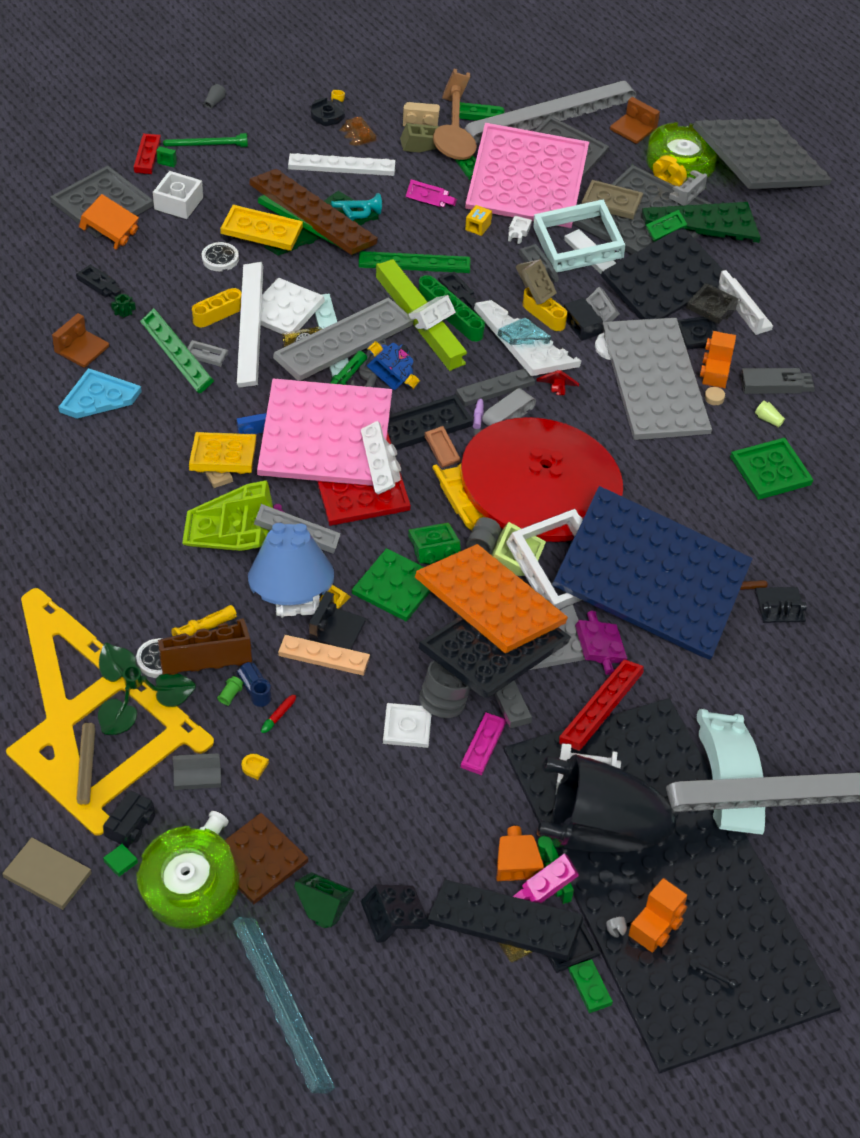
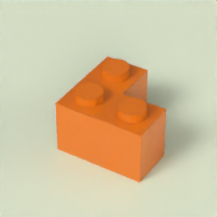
M713 331L712 339H707L705 350H709V353H704L703 364H706V366L702 365L700 377H704L702 384L726 388L736 335Z
M663 878L649 894L646 907L631 923L628 936L652 953L658 946L662 948L670 937L668 934L671 930L676 931L684 920L682 915L687 909L685 905L687 894Z

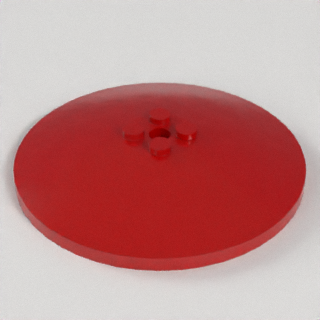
M524 417L507 419L492 424L472 438L462 458L460 475L468 499L484 517L495 520L502 529H504L508 522L523 529L573 509L583 519L599 486L620 496L623 495L621 472L611 454L598 441L585 432L554 420ZM567 524L536 535V537L547 542H562L574 539V535Z

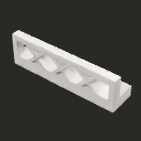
M727 270L721 271L718 288L755 335L772 330L773 325L739 282L732 278Z

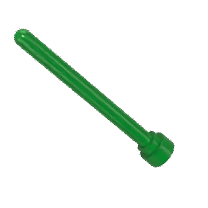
M240 133L236 137L166 139L163 141L164 146L237 144L241 148L248 147L247 133Z

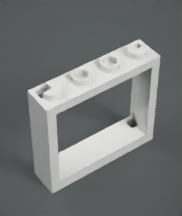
M575 509L512 532L506 542L531 587L558 609L579 602L581 599L569 593L557 595L525 540L565 524L568 525L575 537L583 521Z

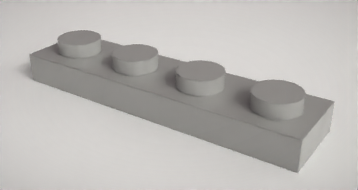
M261 504L254 525L268 530H272V526L276 523L305 524L318 546L322 550L333 554L341 534Z

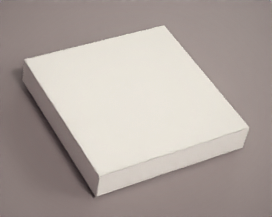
M387 703L383 744L428 748L431 713L425 710L423 706Z

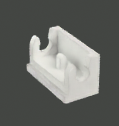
M446 295L429 301L409 313L410 319L418 320L419 324L415 326L417 329L425 328L427 330L456 312L449 296Z

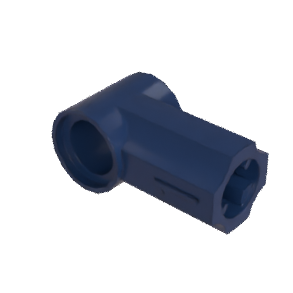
M247 662L237 670V675L250 694L252 703L258 707L268 705L271 701L270 682L263 678L255 663Z

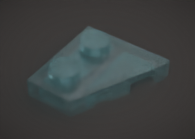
M526 318L499 328L497 334L510 345L534 344L535 340H542L544 344H548L551 339L549 334Z

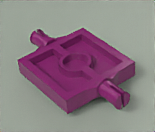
M590 611L587 613L589 621L578 620L575 624L585 660L601 663L605 674L611 675L614 672L612 663H621L623 660H627L617 624L599 622L596 611Z

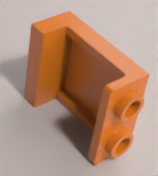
M101 194L82 214L79 227L84 231L89 226L93 227L115 242L113 248L117 250L120 245L124 246L127 243L130 234L134 235L137 232L139 217Z

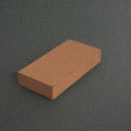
M444 426L425 432L424 436L441 468L460 462L461 459Z

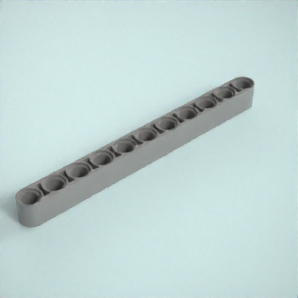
M620 81L474 121L466 125L464 130L472 135L476 143L481 142L485 123L530 130L540 126L549 116L563 121L569 117L580 116L583 113L588 114L598 109L602 110L612 107V105L627 103L626 101L631 97H636V92L626 81Z
M860 773L680 781L667 785L666 790L669 803L674 812L860 802Z

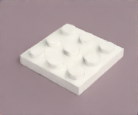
M278 278L262 295L261 325L292 338L325 302L324 296Z

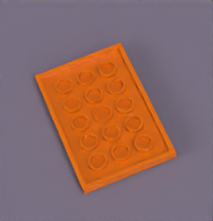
M478 544L416 571L415 578L505 654L566 624L568 618Z

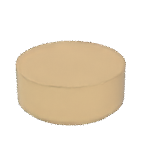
M710 387L706 390L705 400L707 403L720 405L724 402L725 392L721 388Z

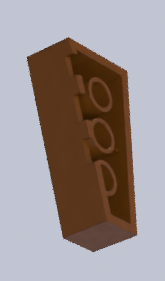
M244 618L238 619L237 624L230 626L227 623L219 624L218 629L209 631L203 628L197 630L191 636L184 633L158 640L162 674L174 675L183 671L196 672L206 668L218 669L223 666H240L247 662H252L251 641Z

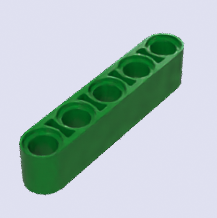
M425 275L419 279L418 291L427 302L436 297L449 296L456 312L446 318L451 325L471 341L476 342L483 339L485 322L480 316L434 277Z

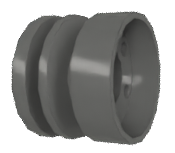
M432 661L427 669L425 681L419 694L420 704L425 710L435 716L442 718L457 717L464 710L471 688L436 661Z

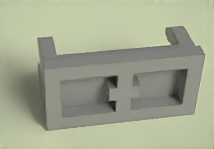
M692 170L690 174L696 176V178L688 177L687 181L680 187L674 186L672 188L674 192L670 193L669 198L681 205H688L705 189L707 174Z

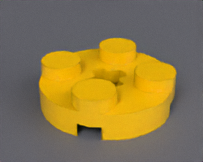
M664 155L653 164L654 176L680 187L687 179L684 166H679L676 163L678 160L672 156Z

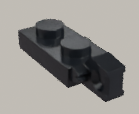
M91 264L76 273L79 281L104 297L109 296L115 300V297L121 294V289L116 284V280Z
M455 272L438 278V281L471 310L475 311L474 306L477 301L474 291Z

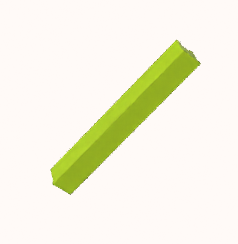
M394 259L376 264V278L397 305L408 315L428 303ZM414 319L413 325L416 326L419 322L417 319ZM443 321L427 330L425 328L417 329L449 371L466 365L462 356L466 355L467 351Z

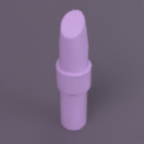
M483 399L477 401L474 410V429H480L484 415Z

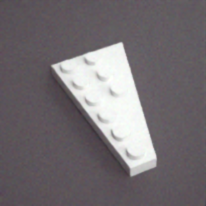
M492 300L475 303L474 310L531 376L580 367V359L577 357L573 359L568 356V351L565 349H558L553 346V341L534 328H527L522 325L523 321L519 318L513 319L510 317L507 310Z

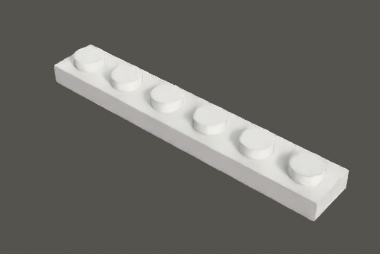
M290 153L288 169L394 176L395 160Z

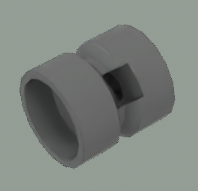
M482 517L477 519L466 546L470 548L478 544L489 554H492L501 533V527L495 520Z

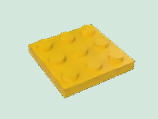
M196 432L189 461V471L252 473L257 442L256 434Z

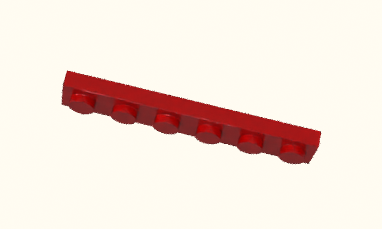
M623 660L559 736V744H570L571 748L580 751L644 673V666Z

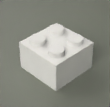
M172 171L167 173L153 191L155 210L188 219L203 199L202 180Z

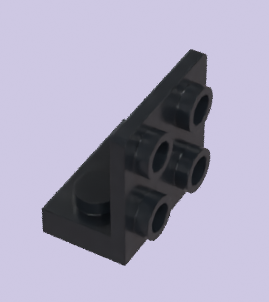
M326 591L309 622V640L352 650L366 622V618L337 609L334 603V594Z
M375 884L361 900L373 935L378 943L385 942L396 929H427L430 926L414 886Z

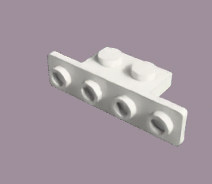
M376 421L362 428L361 433L374 489L377 494H380L395 487V483L401 480L399 473L401 467L395 457L397 455L396 448L384 439L381 424Z

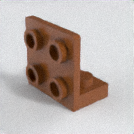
M631 97L628 100L626 114L610 126V130L637 144L657 129L660 111Z
M79 313L52 334L54 352L84 368L109 347L108 342L86 331L84 316Z

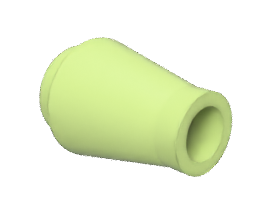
M763 401L755 411V414L758 415L757 418L775 425L777 428L785 421V418L770 402Z

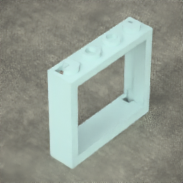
M604 199L534 214L533 228L547 259L551 262L557 273L624 258L625 243ZM597 216L601 217L612 242L557 254L546 227Z

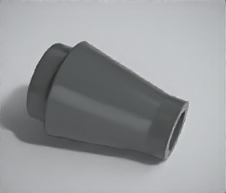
M219 84L211 86L206 100L203 102L204 106L212 109L223 100L226 94L224 87Z

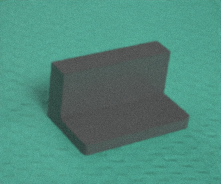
M220 754L173 756L174 790L221 787Z

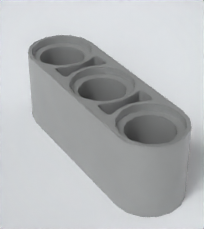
M518 388L489 408L484 413L482 422L490 426L507 419L521 418L528 413L526 411L534 408L536 399L521 388Z

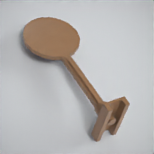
M453 69L442 98L452 101L451 125L438 127L434 132L433 141L438 150L444 155L453 159L465 160L471 158L477 148L476 141L472 135L459 127L460 99L470 79V73L467 72L466 75L457 73V69Z

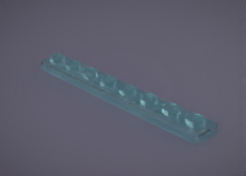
M238 917L233 922L237 936L244 946L246 956L250 960L256 972V977L263 987L266 999L270 1003L275 1013V1018L282 1028L285 1040L294 1054L296 1064L301 1069L307 1087L311 1093L327 1094L331 1092L335 1086L256 919Z

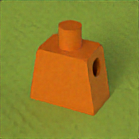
M511 826L507 829L508 836L500 837L496 880H529L544 869L543 862L534 836L522 835L521 827Z

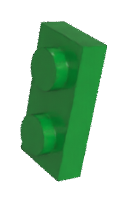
M679 210L646 225V229L654 242L677 229L687 228V223Z
M592 959L569 967V973L589 1013L612 1006L613 1001Z

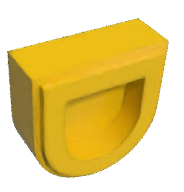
M249 754L242 760V771L247 776L258 780L269 764V759L258 754Z

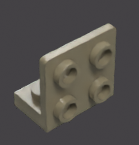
M541 259L516 265L525 288L529 287L537 305L544 303L557 293Z

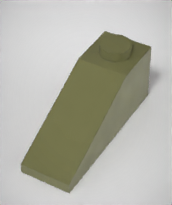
M406 123L400 137L403 151L420 153L436 149L433 135L439 126Z

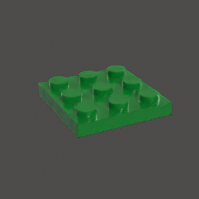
M786 438L731 452L730 458L758 500L807 487L813 483L814 479Z
M386 548L354 586L352 594L407 622L431 591L415 578L416 571L424 568L423 566Z

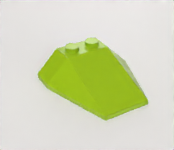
M267 480L246 484L187 511L183 545L237 551L261 547L270 530L254 525L261 504L273 508Z

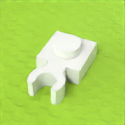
M514 216L509 227L508 241H511L512 238H517V243L520 244L522 236H527L532 220Z

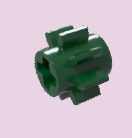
M126 294L118 295L115 297V302H111L115 316L119 315L124 318L132 315V310H136L132 296L129 297Z

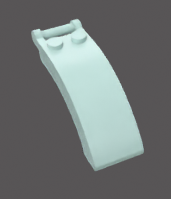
M699 709L697 712V721L700 725L699 738L707 752L713 780L763 777L759 754L753 738L744 724L743 715L734 714L732 716ZM765 807L714 810L713 818L719 829L762 835L764 833Z

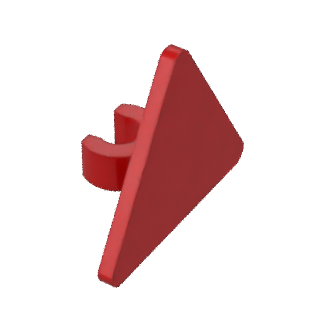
M556 370L536 379V382L553 383L552 392H557L556 395H565V385L579 387L577 381L561 370Z

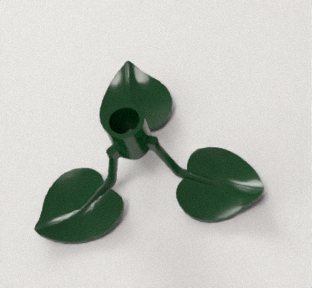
M105 643L99 656L100 673L103 678L110 682H116L123 677L126 691L123 703L118 699H110L101 705L98 711L101 731L105 735H118L126 732L134 725L137 719V710L135 707L127 705L131 689L139 688L143 682L153 691H157V701L166 707H176L184 703L195 690L196 685L189 678L177 673L174 675H159L156 679V687L147 680L146 676H142L140 668L136 666V658L132 652L125 648Z

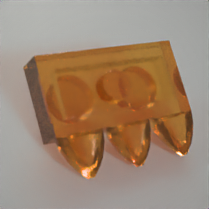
M361 116L346 120V124L339 130L348 132L344 138H354L350 145H362L376 141V135Z

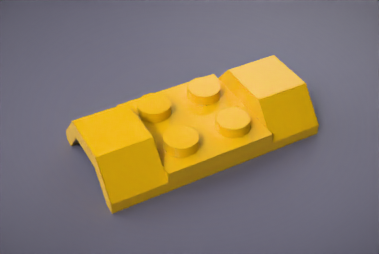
M437 464L433 465L432 468L441 482L440 486L456 514L460 515L465 526L472 531L477 519L484 516L473 506L464 491L460 475L461 464L458 467L442 470Z

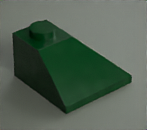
M313 872L296 881L294 885L308 918L314 920L316 925L323 928H329L338 923L355 891Z

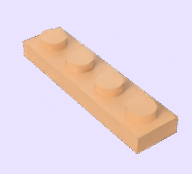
M289 635L284 636L278 651L281 657L363 676L370 659V654Z

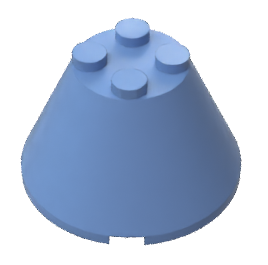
M302 523L274 524L248 573V583L251 591L261 595L262 600L278 605H299L311 602L313 597L320 593L324 595L334 582L332 564L307 530V526Z

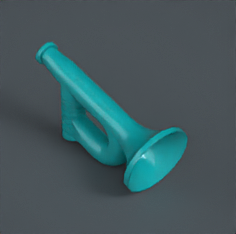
M376 193L370 200L331 201V206L333 208H342L346 216L353 221L354 219L367 218L371 213V209L380 215L382 211V198L380 193ZM350 208H362L364 211H352Z

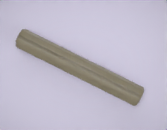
M84 723L82 725L76 798L77 803L80 805H87L90 802L95 725L93 723Z

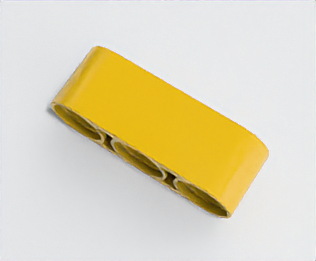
M529 287L524 290L523 307L554 331H561L565 328L567 310L552 298L537 305Z
M231 288L196 303L192 307L193 324L196 327H206L241 311L242 292L239 289Z

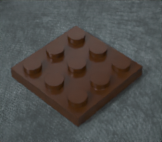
M262 813L206 854L207 859L253 905L308 863V857Z

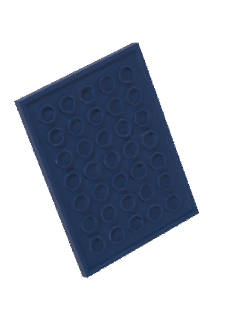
M599 486L552 586L688 651L711 660L753 558Z

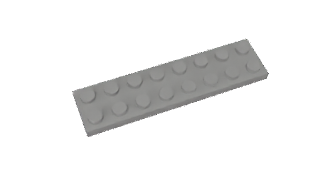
M388 297L274 352L273 358L293 377L301 381L357 353L359 350L362 351L368 348L375 341L378 342L383 338L386 339L412 326L414 319H410L409 315Z

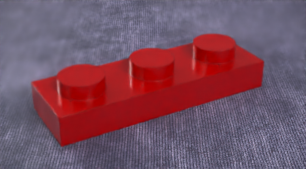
M143 133L134 164V173L152 174L157 157L156 150L161 143V135Z

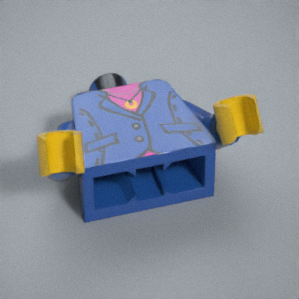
M375 341L367 348L375 357L367 367L392 389L396 390L403 382L414 389L420 382L413 375L411 367L413 359L408 355L409 349L407 346H398L395 343H391L389 346L385 344L380 345Z

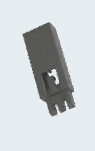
M742 368L740 377L744 394L815 391L812 375L810 373H800V368Z

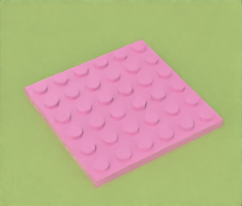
M485 123L465 208L472 210L475 205L492 210V214L508 217L518 216L534 221V214L575 206L577 204L589 142ZM573 222L560 224L556 226L572 228Z
M273 379L257 475L374 486L361 429L378 421L381 424L384 439H387L392 389Z

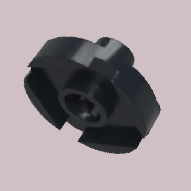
M321 98L313 102L311 117L323 126H330L331 124L339 123L345 118V106L337 99L327 101V98Z

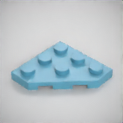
M88 368L59 405V412L74 418H81L129 406L134 403L142 392L141 386Z

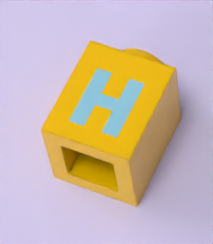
M475 205L466 217L465 230L482 236L491 224L492 210Z

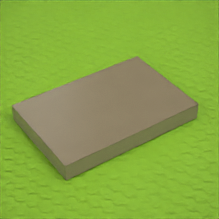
M592 180L582 200V204L604 199L610 214L633 220L642 201L643 193Z
M31 837L2 874L3 878L63 910L92 872L90 868Z

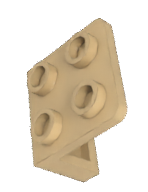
M407 102L403 109V126L406 123L438 126L440 106L437 104Z

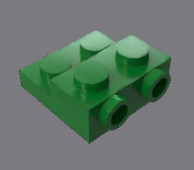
M449 522L408 530L409 538L414 546L415 556L420 564H432L437 560L445 559L461 551L460 540Z

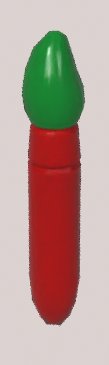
M290 695L284 700L269 719L264 722L261 733H266L274 727V724L294 704L296 695Z

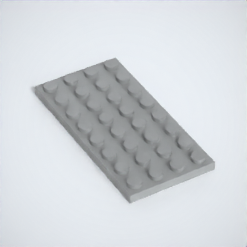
M677 318L603 322L602 331L633 440L711 434L710 421Z

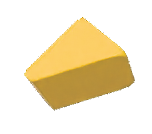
M334 585L327 591L334 594V603L337 609L351 597Z

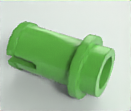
M235 676L227 679V685L217 697L219 702L227 706L231 704L237 692L243 689V682Z

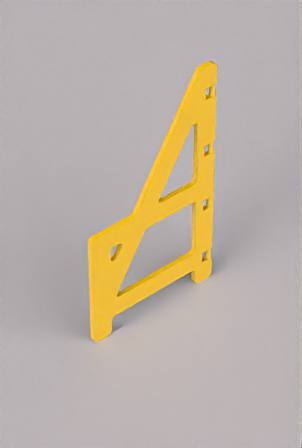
M33 588L22 596L21 601L46 719L8 747L6 754L92 834L102 835L104 833L103 825L110 817L102 810L107 803L179 746L186 744L193 751L201 754L213 746L214 738L201 726L193 722L177 706L166 707L160 704L156 699L157 691H153L143 682L142 685L146 688L144 691L140 692L138 689H131L129 695L165 725L166 729L91 787L89 804H78L76 798L80 758L73 726L118 691H126L123 677L116 682H110L102 677L74 699L68 700L66 698L53 637L55 635L63 637L97 668H99V656L103 644L64 609L56 605L43 591ZM49 605L55 612L50 614L44 608ZM92 643L100 649L96 653L88 647ZM185 722L193 728L189 733L181 727ZM46 746H52L55 757L52 760H47L40 754V751Z

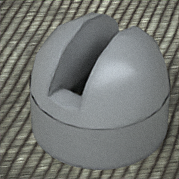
M616 917L606 922L607 929L613 937H619V932L621 935H624L627 931L624 917Z

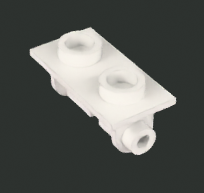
M319 595L313 597V601L304 604H276V615L281 616V618L297 614L313 615L320 603Z

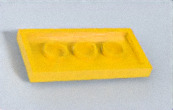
M232 205L221 226V234L291 251L303 228V221Z

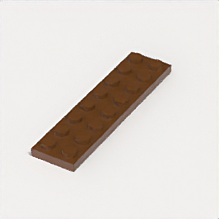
M273 169L250 178V186L311 225L314 230L350 255L377 244L378 238L371 234L370 231L346 217L343 213L296 183L280 170Z

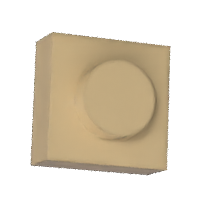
M205 471L213 488L233 482L230 472Z

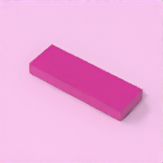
M487 712L485 713L460 768L479 775L483 774L506 725V719Z

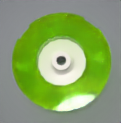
M678 122L664 124L652 132L649 138L646 159L649 168L653 171V164L664 155L672 156L678 160L676 163L679 166H684L687 178L692 177L695 179L696 176L690 174L692 170L707 174V178L712 175L716 167L718 154L693 128L694 124L689 123V127L678 126Z
M190 826L171 829L153 840L141 856L143 860L139 872H137L139 892L150 912L166 925L175 928L191 929L209 924L219 918L230 907L237 894L239 871L232 852L224 839L209 829H191Z

